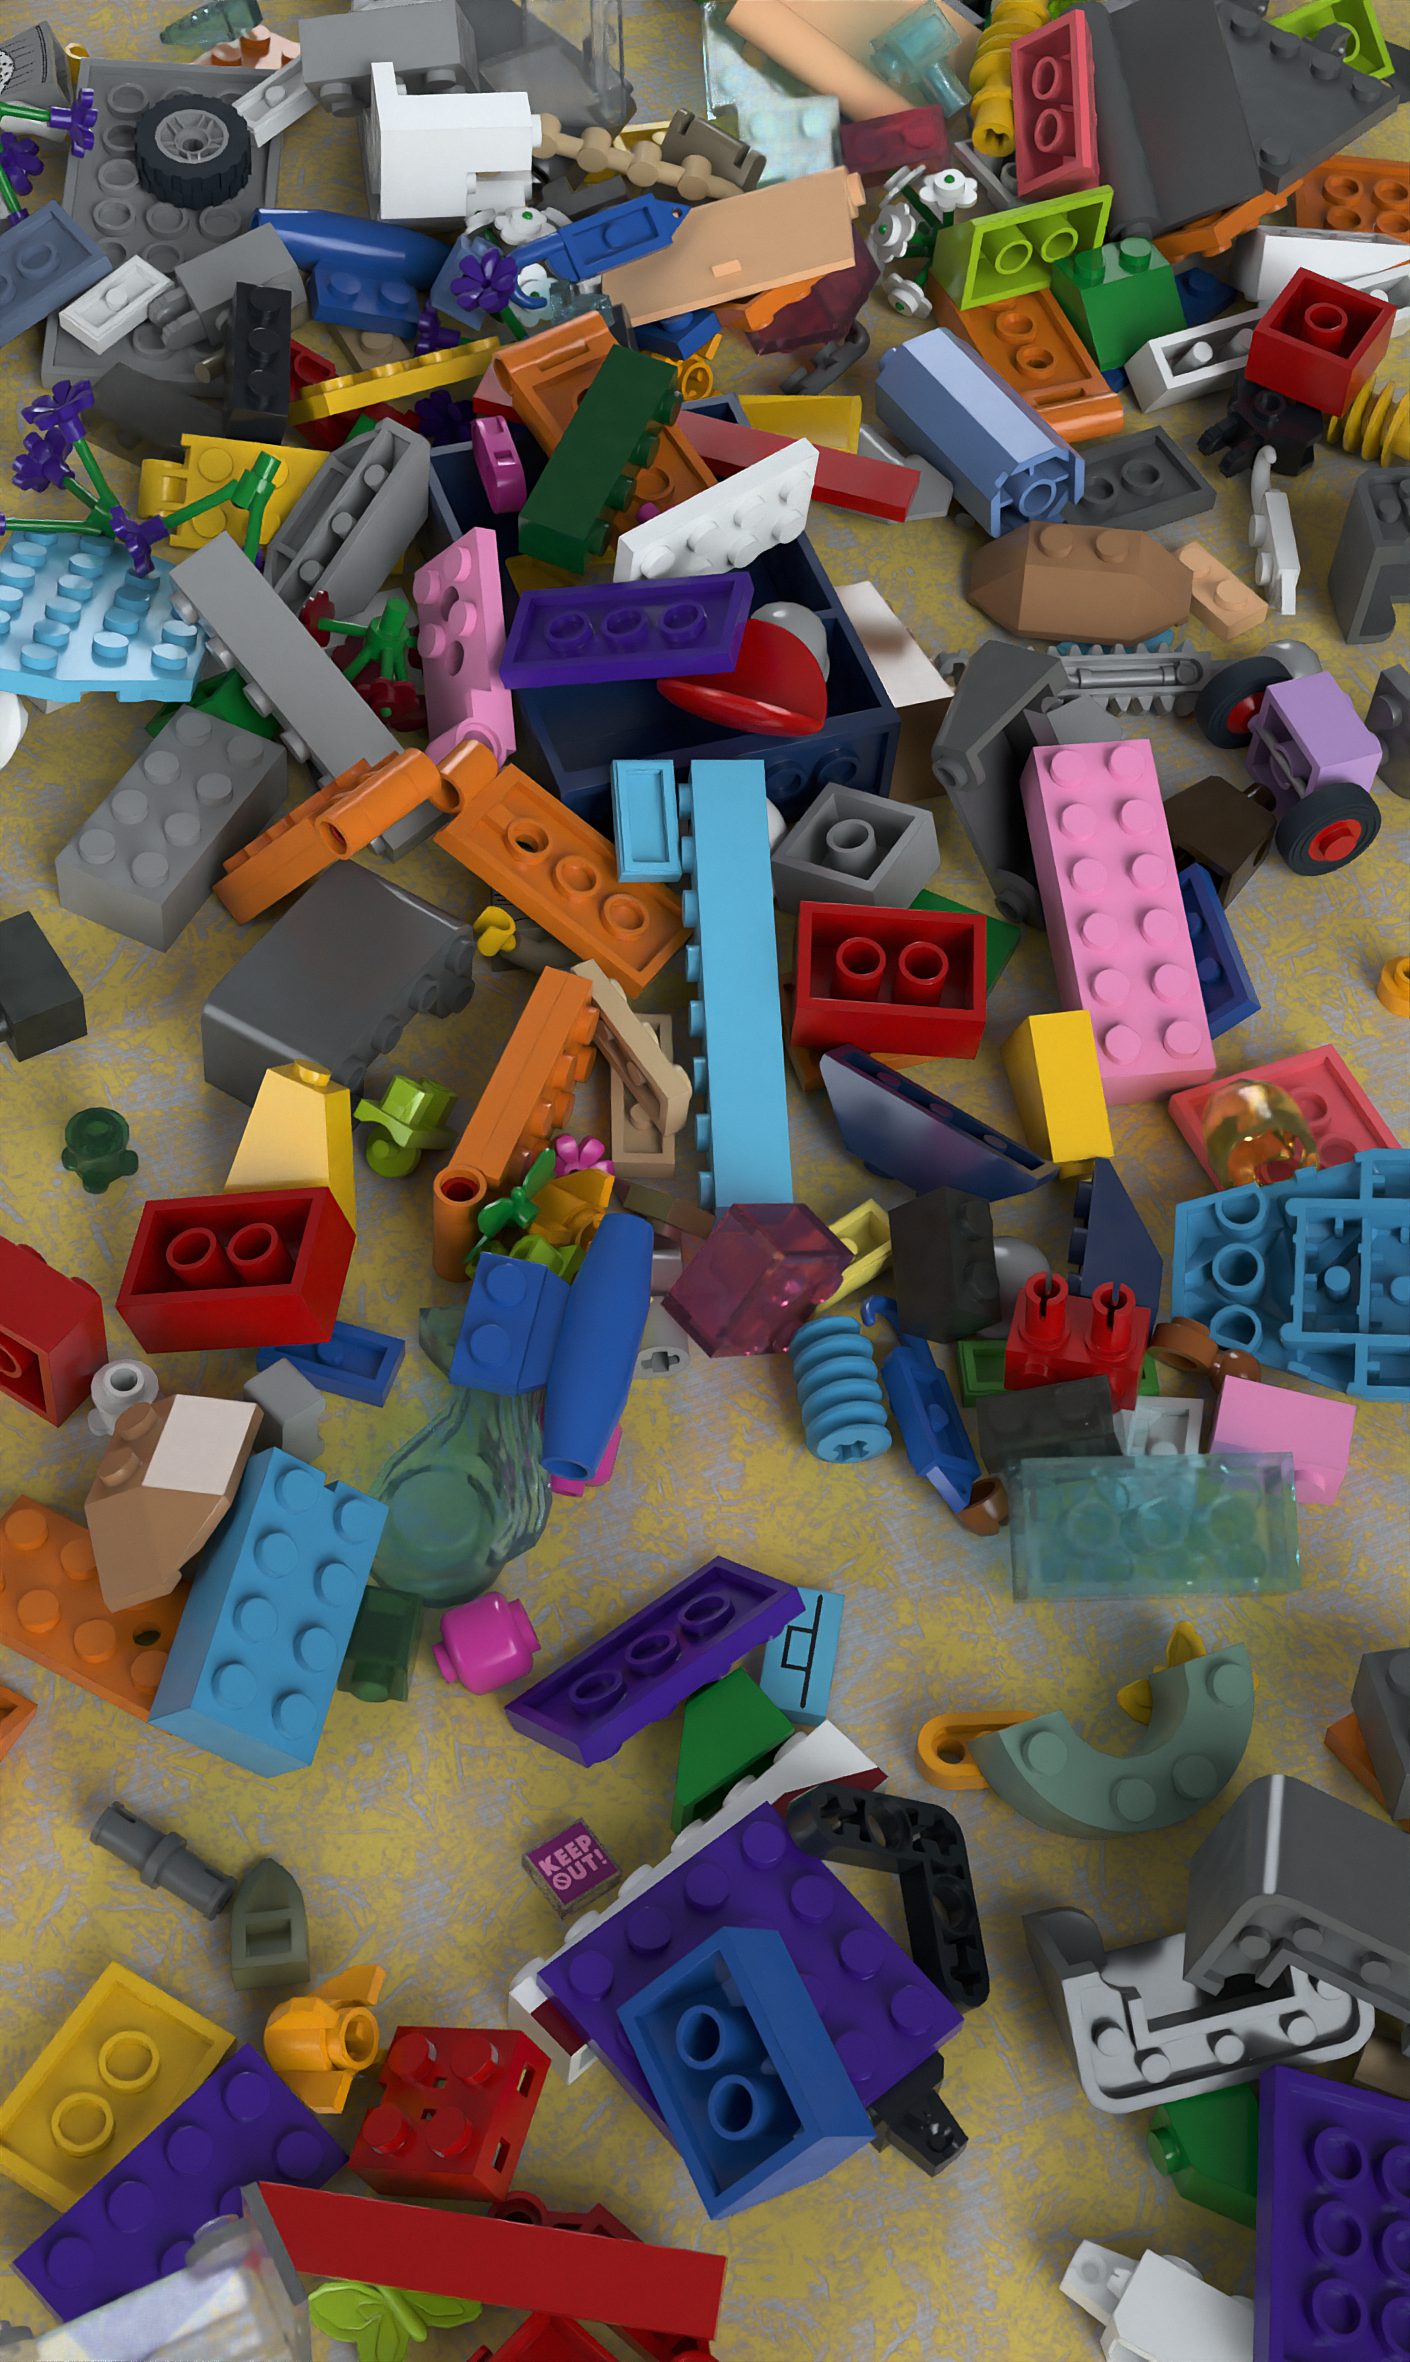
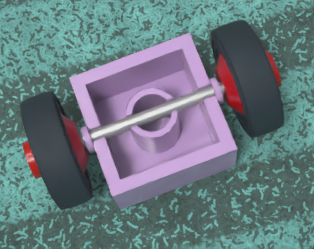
M1257 656L1230 665L1208 682L1199 694L1195 704L1194 713L1198 726L1205 737L1216 747L1238 749L1250 745L1244 766L1254 782L1266 785L1276 798L1277 806L1273 812L1280 823L1276 830L1275 843L1278 852L1287 866L1302 876H1318L1335 871L1362 854L1374 841L1381 827L1380 811L1369 793L1378 765L1381 762L1383 751L1376 735L1369 732L1354 710L1350 696L1340 689L1330 672L1325 671L1293 679L1286 667L1277 659Z

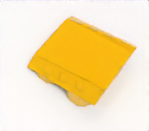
M738 395L741 407L752 428L797 440L805 437L810 443L857 455L862 411L860 395Z

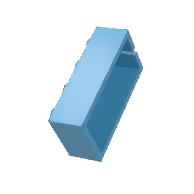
M275 1446L248 1458L232 1505L206 1542L147 1720L149 1724L266 1779L302 1769L312 1764L390 1508L340 1480L323 1486L326 1473Z

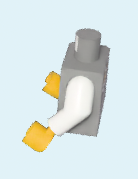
M47 21L12 36L0 44V101L48 110L49 106L69 108L74 103L72 83L78 84L81 57L88 58L89 56L86 48L81 44L73 43L67 45L65 50H63ZM11 116L2 117L0 122V137L3 133L12 132L16 136L34 134L60 144L63 143L64 139L70 141L67 130L47 127V122Z

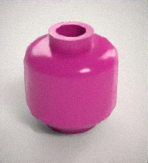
M496 1591L488 1592L444 1613L440 1620V1632L443 1640L431 1645L446 1682L450 1684L461 1679L465 1688L477 1696L486 1695L527 1676L533 1668L534 1660L532 1653L541 1650L535 1630L520 1599L517 1598L509 1602L503 1594Z

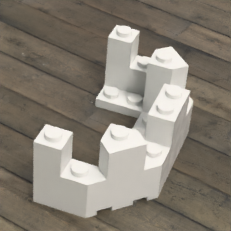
M351 0V10L349 12L359 11L370 2L386 8L440 0ZM393 62L371 63V108H363L364 113L356 116L370 219L393 225H401L422 234L454 233L456 229H466L465 222L478 210L483 211L493 208L496 214L499 212L505 213V210L509 207H525V201L532 200V148H541L542 128L540 114H531L527 92L407 95L405 84H396ZM476 172H501L494 177L476 175Z

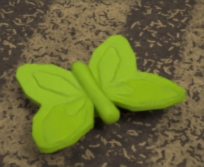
M350 2281L325 2282L306 2295L303 2303V2309L316 2328L336 2341L356 2342L359 2362H404L407 2359L409 2337L417 2342L425 2341L428 2337L427 2325L451 2328L474 2321L482 2314V2303L375 2286L378 2290L376 2291L365 2284Z

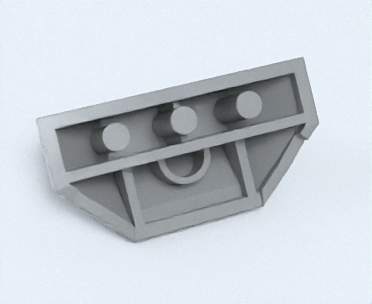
M386 417L376 424L374 430L358 435L330 453L268 545L263 577L297 619L303 605L306 604L311 596L316 597L319 590L328 592L329 601L333 602L335 606L334 620L339 621L363 612L428 517L431 443L426 438Z

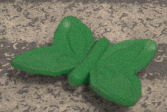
M547 1147L541 1152L529 1170L522 1187L515 1186L510 1191V1198H500L482 1209L477 1221L479 1229L484 1236L461 1260L463 1265L469 1262L476 1252L505 1225L515 1227L518 1224L521 1228L526 1229L535 1221L541 1209L531 1200L557 1176L553 1172L556 1164L555 1151Z

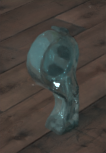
M467 1305L419 1308V1345L428 1358L449 1379V1370ZM453 1384L455 1390L448 1406L390 1457L366 1493V1495L390 1507L369 1574L386 1594L415 1607L443 1609L473 1600L490 1588L507 1562L536 1545L546 1527L552 1506L551 1473L541 1466L543 1437L541 1429V1403L545 1389L518 1394L515 1398Z

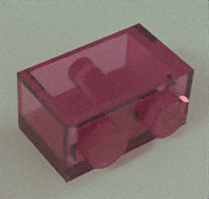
M941 103L839 126L849 174L859 173L863 189L884 185L890 179L892 171L898 172L904 166L913 171L924 164L927 168L921 176L952 169L951 151Z

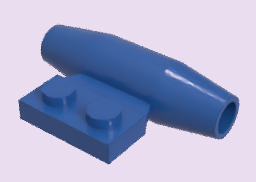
M256 208L254 210L249 231L271 222L298 269L311 274L308 281V290L314 321L415 339L418 333L420 317L416 290H430L454 247L453 245L401 225L388 224L386 222L322 209Z
M610 1213L602 1218L572 1286L549 1270L547 1265L483 1251H481L449 1370V1383L515 1398L518 1394L546 1389L541 1466L547 1472L563 1479L587 1481L594 1478L627 1403L650 1308L654 1244L653 1226L635 1215Z

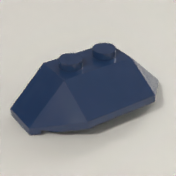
M850 1043L824 1053L820 1060L819 1067L846 1150L863 1159L864 1167L871 1173L884 1179H897L915 1190L917 1198L942 1186H947L988 1199L990 1203L1034 1191L1056 1178L1061 1168L885 1064L867 1055L866 1052Z

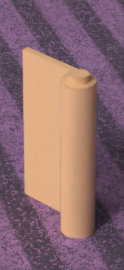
M738 0L724 22L729 28L915 169L922 164H926L933 170L937 167L952 146V144L944 139L973 98L969 88L970 71L973 67L977 41L983 32L942 0Z
M844 164L691 208L671 237L674 243L667 249L602 274L603 308L623 303L629 314L632 327L856 266L851 219L858 218V206L866 204L859 173L849 174ZM673 213V215L678 218V214Z

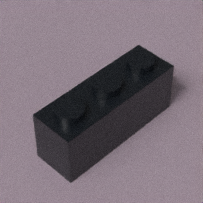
M239 281L236 283L225 326L222 438L281 446L289 419L292 291Z

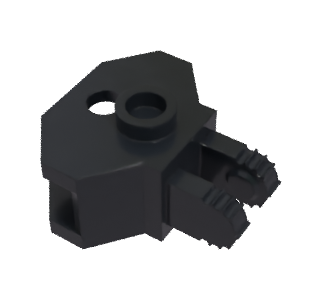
M1246 368L1242 369L1236 374L1227 406V417L1215 423L1213 427L1210 426L1208 430L1206 429L1201 434L1202 436L1196 443L1198 450L1205 457H1209L1216 451L1218 452L1228 446L1231 451H1228L1223 456L1218 466L1220 468L1219 471L1226 478H1231L1248 468L1253 471L1255 458L1259 450L1265 445H1270L1275 449L1277 456L1276 461L1271 464L1270 470L1298 476L1313 466V444L1321 440L1323 435L1322 411L1298 400H1295L1296 403L1294 405H1286L1283 394L1245 379Z

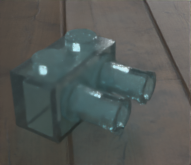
M924 0L917 3L869 41V44L875 51L869 57L881 76L886 81L893 78L898 84L914 82L936 113L938 120L943 117L949 118L973 99L972 95L966 91L946 62L949 58L947 53L960 44L962 39L934 0Z

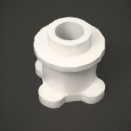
M132 1359L114 1360L104 1365L94 1375L91 1383L92 1401L97 1408L91 1410L88 1414L89 1429L97 1436L106 1434L112 1436L117 1419L129 1407L140 1402L151 1404L165 1399V1396L159 1392L158 1377L152 1368L141 1361Z

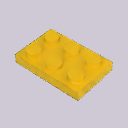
M112 1960L1 2105L0 2173L64 2214L233 2056L237 2050V2037Z

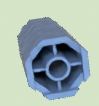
M941 327L906 341L900 347L891 348L881 357L879 361V371L881 373L875 380L876 415L913 454L923 457L953 483V496L992 537L999 538L1029 521L1063 523L1065 518L1060 514V511L1068 501L1075 507L1084 495L1085 460L968 342L955 336L948 328Z

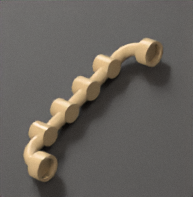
M538 113L541 118L542 144L541 148H532V156L536 158L547 159L554 154L577 160L578 165L587 172L597 173L605 168L626 173L629 180L635 185L647 187L658 182L678 188L681 196L693 201L701 200L706 196L722 200L745 193L735 183L711 175L712 165L703 156L690 155L682 161L681 166L661 161V149L653 142H637L632 147L631 152L611 147L612 139L610 134L600 127H589L582 132L581 138L560 133L561 123L554 115ZM476 172V175L494 177L501 172Z

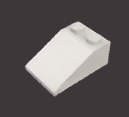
M1260 224L1252 231L1236 236L1229 285L1244 292V300L1258 302V307L1261 308L1274 303L1300 267L1337 282L1345 283L1379 273L1409 260L1410 244L1384 233Z

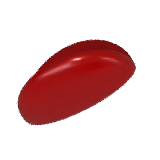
M747 619L735 672L712 675L673 676L656 680V687L660 694L674 705L697 717L729 728L769 736L800 737L819 732L825 723L827 690L822 670L816 658L803 641L793 633L764 620Z

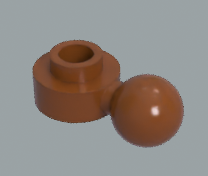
M1173 1317L1171 1323H1158L1156 1325L1147 1352L1157 1361L1176 1370L1209 1376L1211 1386L1218 1395L1226 1375L1261 1383L1262 1371L1257 1359L1249 1352L1241 1349H1229L1222 1353L1218 1352L1217 1343L1208 1337L1210 1333L1209 1328L1200 1322L1185 1317Z

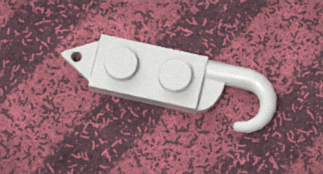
M1265 445L1259 450L1255 458L1251 478V500L1254 514L1250 518L1248 538L1250 547H1257L1258 551L1255 565V580L1257 586H1264L1266 603L1269 605L1268 609H1277L1281 615H1295V587L1301 569L1287 494L1281 493L1280 489L1271 488L1270 468L1271 464L1277 459L1276 451L1272 446Z

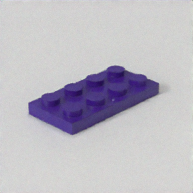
M749 571L522 591L498 671L505 690L531 687L542 688L557 685L596 684L609 681L735 672L754 594Z
M717 1556L504 1706V1710L515 1731L589 1768L594 1763L605 1761L614 1756L620 1750L623 1742L648 1724L669 1716L676 1709L677 1703L703 1684L723 1677L730 1670L732 1663L757 1645L767 1643L778 1637L784 1630V1626L806 1611V1608L796 1586Z
M247 2043L9 2264V2267L92 2362H143L244 2263L260 2181L319 2190L349 2161L350 2157L256 2050Z

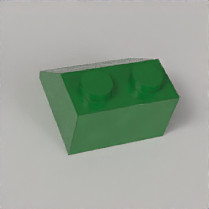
M1130 237L1122 241L1054 260L1050 291L1100 372L1125 365L1149 340L1188 329L1171 264L1147 237Z

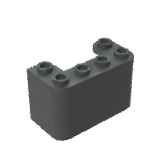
M1410 467L1369 469L1361 473L1356 480L1328 575V588L1346 645L1374 644L1385 641L1391 636L1396 624L1392 603H1410Z
M339 859L211 991L201 1015L205 1081L253 1108L268 1068L294 1063L295 1059L315 1062L332 1072L330 1080L350 1089L351 1125L353 1132L361 1123L353 1114L361 1099H363L364 1075L368 1066L380 1053L388 1054L396 1046L402 1035L403 1028L417 1013L424 1014L428 1011L443 1019L452 1012L460 1013L471 1000L475 990V982L472 980V959L476 951L472 926L350 859Z
M1275 1774L1255 1779L1243 1790L1190 1859L1182 1980L1216 1996L1224 1986V1979L1239 1973H1255V1982L1269 1988L1289 1964L1409 2023L1402 2031V2054L1410 2057V1834L1297 1778L1284 1774Z

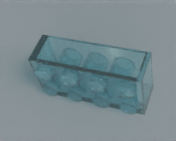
M1293 1452L1021 1458L1007 1467L1013 1604L1283 1596L1302 1590Z

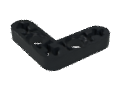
M821 1783L790 1801L786 1810V1824L791 1838L803 1853L819 1860L899 1874L913 1962L961 2015L981 2006L988 1998L990 1979L965 1839L961 1827L954 1816L945 1808L936 1804L834 1783ZM868 1816L872 1817L881 1828L885 1838V1847L878 1843L872 1834L868 1823ZM840 1821V1826L833 1830L832 1825ZM919 1833L920 1838L913 1841V1836ZM933 1895L945 1907L949 1918V1926L944 1924L937 1914L933 1903Z

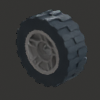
M181 94L175 95L168 100L162 99L156 102V106L151 109L148 108L142 114L141 121L136 123L134 135L137 175L139 181H143L144 189L149 194H154L158 201L164 204L165 202L173 204L174 207L180 209L188 207L193 208V210L204 209L203 207L213 206L214 208L223 205L224 201L232 200L238 196V191L241 188L244 189L246 187L248 175H251L252 172L250 130H247L245 118L237 113V109L231 104L226 105L221 99L216 97H203V94H193V96H183Z

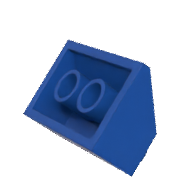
M723 1926L616 2010L710 2220L724 2219L817 2180L877 2137L778 1930Z

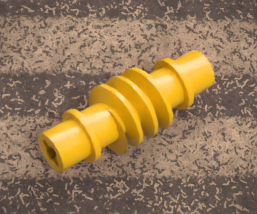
M1002 0L993 10L991 26L983 31L977 41L973 67L971 68L969 88L973 96L970 115L975 123L972 132V142L977 150L987 156L1004 157L1015 150L1010 43L1052 22L1048 11L1049 0Z
M1373 372L1342 418L1322 411V422L1329 424L1326 441L1329 444H1334L1343 437V449L1348 453L1355 452L1362 445V458L1368 462L1375 460L1381 454L1382 468H1387L1395 456L1410 462V389L1398 403H1394L1392 400L1396 382L1390 380L1377 395L1373 393L1377 374ZM1282 395L1286 405L1289 406L1296 403L1293 398Z

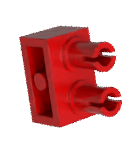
M1041 1271L1030 1276L1025 1283V1288L1019 1289L1005 1350L1004 1389L1022 1392L1036 1398L1054 1397L1084 1402L1101 1409L1119 1408L1135 1411L1148 1347L1151 1309L1135 1306L1136 1298L1134 1292L1122 1283H1120L1119 1299L1114 1301L1112 1299L1114 1282L1101 1284L1094 1290L1092 1299L1068 1295V1284L1065 1278L1058 1273H1053L1052 1290L1046 1289L1047 1271Z

